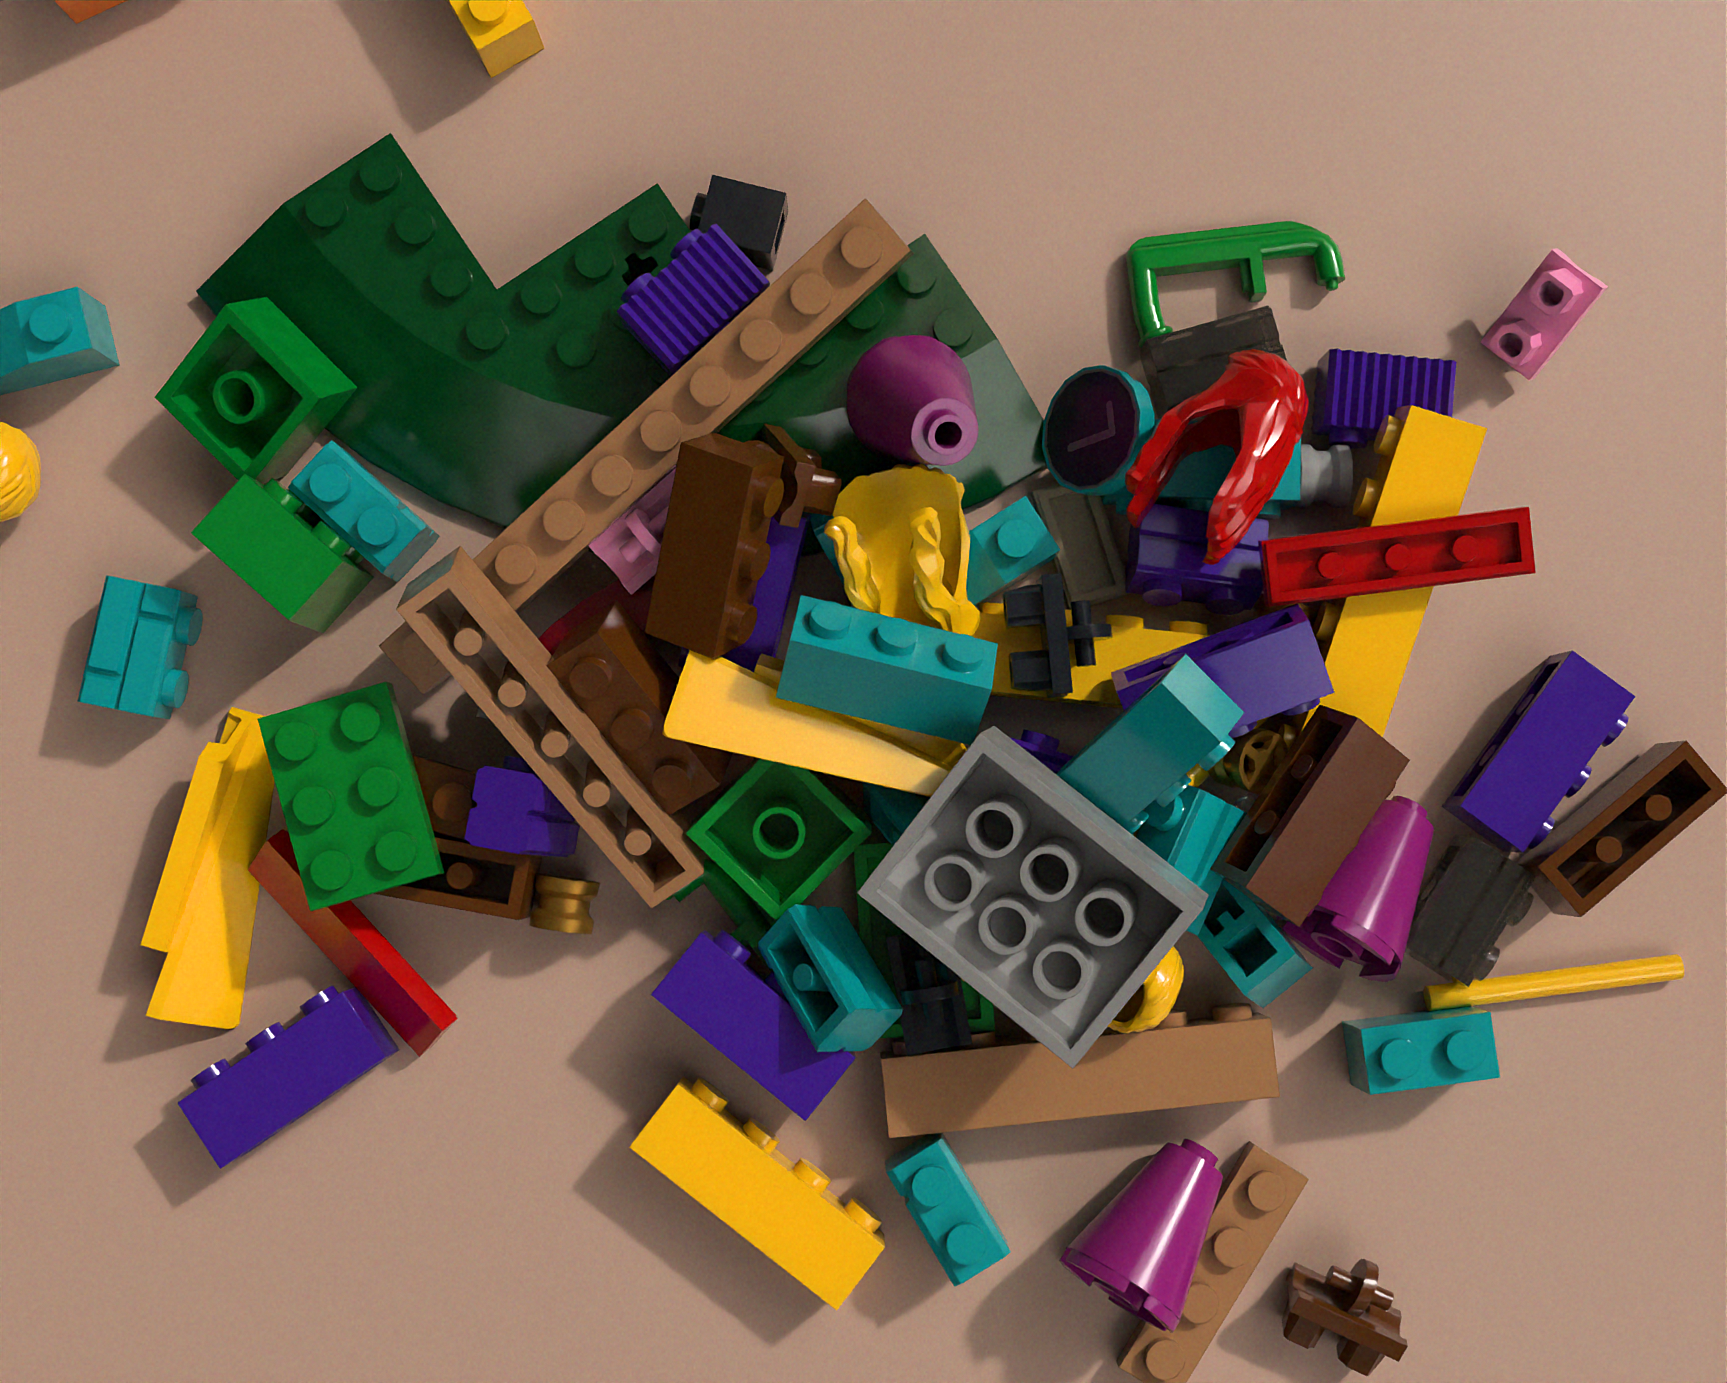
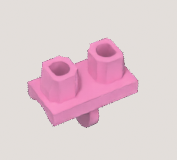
M1558 248L1552 249L1480 343L1529 381L1535 379L1608 286L1579 268Z
M676 468L589 545L590 549L612 569L631 595L656 574Z

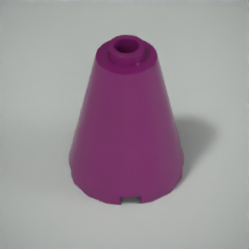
M893 336L882 339L862 354L848 378L846 388L848 391L847 416L849 425L867 449L877 456L893 462L937 466L955 464L972 451L978 437V422L971 378L961 358L950 347L931 336Z
M1393 796L1391 800H1383L1360 835L1358 844L1346 856L1324 889L1321 900L1309 912L1301 926L1298 927L1286 921L1282 929L1286 935L1306 951L1339 969L1344 959L1363 965L1359 977L1379 982H1388L1395 979L1402 965L1434 833L1433 825L1426 819L1427 811L1420 804L1406 797ZM1276 915L1277 920H1285Z
M1184 1139L1180 1146L1167 1142L1066 1247L1059 1261L1067 1270L1089 1287L1094 1283L1109 1295L1108 1300L1162 1331L1168 1329L1173 1333L1181 1320L1222 1184L1223 1176L1214 1168L1218 1158L1205 1147L1189 1139Z

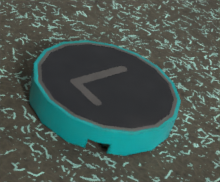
M1105 365L1082 368L1063 382L1051 399L1043 422L1042 449L1048 470L1061 486L1076 493L1089 496L1110 495L1126 486L1125 473L1133 465L1142 446L1148 441L1154 431L1155 413L1149 393L1140 381L1133 380L1127 372Z

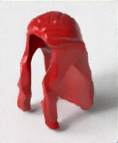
M1257 349L1235 352L1228 356L1225 372L1210 387L1184 400L1166 412L1155 427L1152 436L1142 446L1133 465L1125 473L1126 488L1134 495L1126 507L1128 521L1134 528L1137 529L1183 459L1193 452L1204 451L1217 445L1232 447L1236 454V460L1217 492L1209 510L1206 530L1208 551L1202 561L1209 565L1219 563L1220 559L1228 554L1245 536L1250 525L1264 507V504L1273 496L1292 458L1294 446L1301 438L1309 403L1301 375L1286 360L1276 354ZM1207 415L1198 422L1188 425L1191 419Z

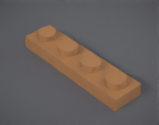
M1248 1142L1219 1190L1180 1322L1174 1332L1171 1333L1168 1329L1162 1331L1140 1320L1116 1360L1119 1368L1143 1383H1187L1309 1179L1254 1143Z

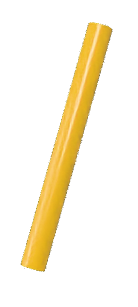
M1678 954L1429 985L1424 986L1423 995L1426 1008L1430 1012L1680 980L1684 977V965Z

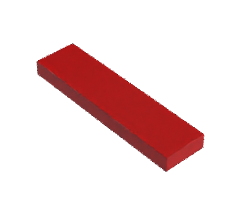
M1515 507L1258 540L1264 600L1267 607L1536 573L1529 507Z
M282 829L266 840L249 866L248 871L420 1057L458 1019L457 1015L352 901L310 911L289 833Z

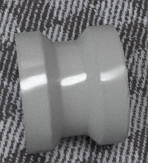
M1301 444L1300 501L1293 505V507H1308L1313 501H1325L1332 508H1346L1351 497L1353 485V459L1350 447L1348 445H1332L1327 451H1316L1309 444Z

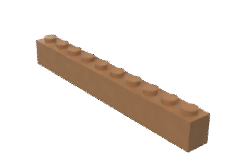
M865 198L472 560L514 611L519 614L590 549L589 545L676 468L681 442L710 433H718L914 254L913 251ZM406 621L379 645L380 649L422 694L430 691L451 676V673Z

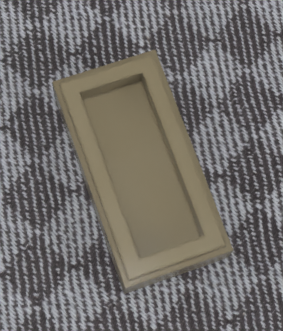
M1059 483L1033 491L1031 497L1035 510L1060 548L1052 563L1055 573H1061L1063 595L1067 610H1071L1070 602L1090 600L1091 607L1129 595L1130 593L1125 591L1126 575L1100 495L1089 496L1076 493L1061 486Z

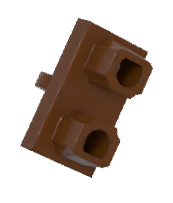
M763 424L761 431L763 442L759 440L743 442L784 456L780 479L784 483V493L781 504L773 515L779 525L798 528L803 511L826 516L833 514L842 479L834 471L822 469V457L815 450L799 447L782 427Z
M1360 1259L1350 1273L1332 1265L1326 1276L1298 1263L1293 1264L1286 1277L1289 1300L1282 1317L1283 1335L1287 1340L1306 1349L1314 1348L1325 1328L1342 1336L1336 1346L1338 1359L1346 1367L1365 1376H1369L1385 1356L1399 1362L1408 1347L1407 1340L1400 1336L1401 1311L1391 1307L1394 1298L1393 1292L1377 1286L1379 1277L1377 1264L1366 1259Z

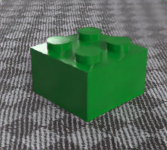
M268 297L226 304L155 398L237 480L244 474H247L263 484L271 478L278 479L289 473L358 387Z
M244 474L191 532L192 535L286 619L324 633L374 578L360 565L364 557L324 522L320 521L315 525L313 521L318 515L290 489H286L274 478H271L264 485Z
M754 758L691 821L686 834L777 921L787 909L795 904L800 905L872 833V821L824 773Z

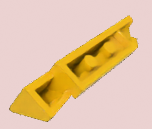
M689 650L662 731L665 737L928 797L934 794L967 751L964 743L776 698L784 660L765 654L760 655L755 670L752 672L721 656L712 659Z
M231 707L220 743L208 742L198 757L140 944L148 948L168 952L147 1009L146 1016L222 1029L236 1028L240 1023L260 883L248 871V868L266 842L275 783L258 723V718L265 717L263 715Z

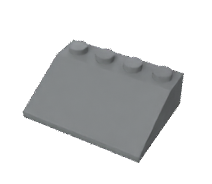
M992 726L977 736L857 892L1072 1069L1200 914L1209 896L996 726Z

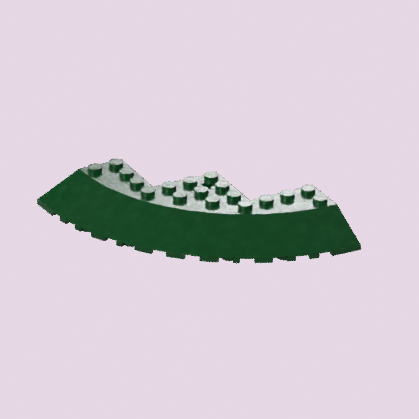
M389 133L284 202L196 292L215 317L226 304L268 297L358 387L325 427L327 431L371 464L424 492L438 502L455 507L506 529L670 378L624 327L617 310L624 304L621 296L634 281L633 279L642 273H651L653 277H656L673 260L670 257V253L675 245L691 231L657 183L496 289L393 135ZM923 234L907 245L914 254L717 434L740 442L755 440L763 442L761 437L763 424L782 427L799 447L815 450L822 457V469L834 471L842 479L839 493L857 476H869L871 473L892 469L897 464H908L881 458L861 443L849 425L847 416L848 391L846 388L849 375L862 354L882 339L893 336L924 335L931 336L950 347L961 358L971 378L978 422V437L974 448L964 459L955 464L947 466L927 465L929 469L934 467L941 469L945 474L954 476L958 483H963L965 492L961 499L962 510L989 498H995L1046 468L1047 463L1042 449L1044 420L998 338L926 234ZM811 520L801 557L826 554L813 531Z

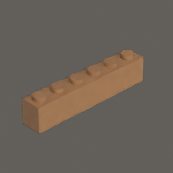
M461 546L407 584L396 608L398 613L651 909L704 873V851L686 834L690 826L689 820L680 809L671 815L665 812L546 666L552 655Z
M1250 1003L1216 1005L1212 1007L1213 1017L1189 1020L1187 1019V1010H1171L1158 1026L1142 1032L1133 1031L1125 1034L1107 1027L1073 1069L1022 1027H1020L1021 1037L995 1040V1031L970 1032L972 1044L937 1049L907 1056L904 1038L892 1041L893 1051L880 1052L889 1138L1280 1097L1271 1018L1259 1012L1252 1013Z

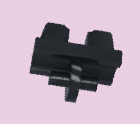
M1061 573L1041 575L1035 585H1026L1006 591L1003 594L1006 629L1040 626L1042 650L1013 652L1009 654L1011 689L1046 691L1047 698L1065 697L1067 694L1073 693L1068 644L1074 643L1077 667L1096 666L1094 641L1112 638L1111 624H1092L1090 600L1070 602L1073 626H1066Z
M907 933L886 936L896 997L903 1008L900 1019L907 1056L972 1044L961 977Z

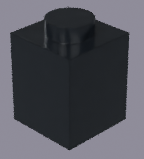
M712 175L708 193L698 192L690 217V230L699 229L704 234L710 226L717 224L756 267L773 271L788 215L787 194Z

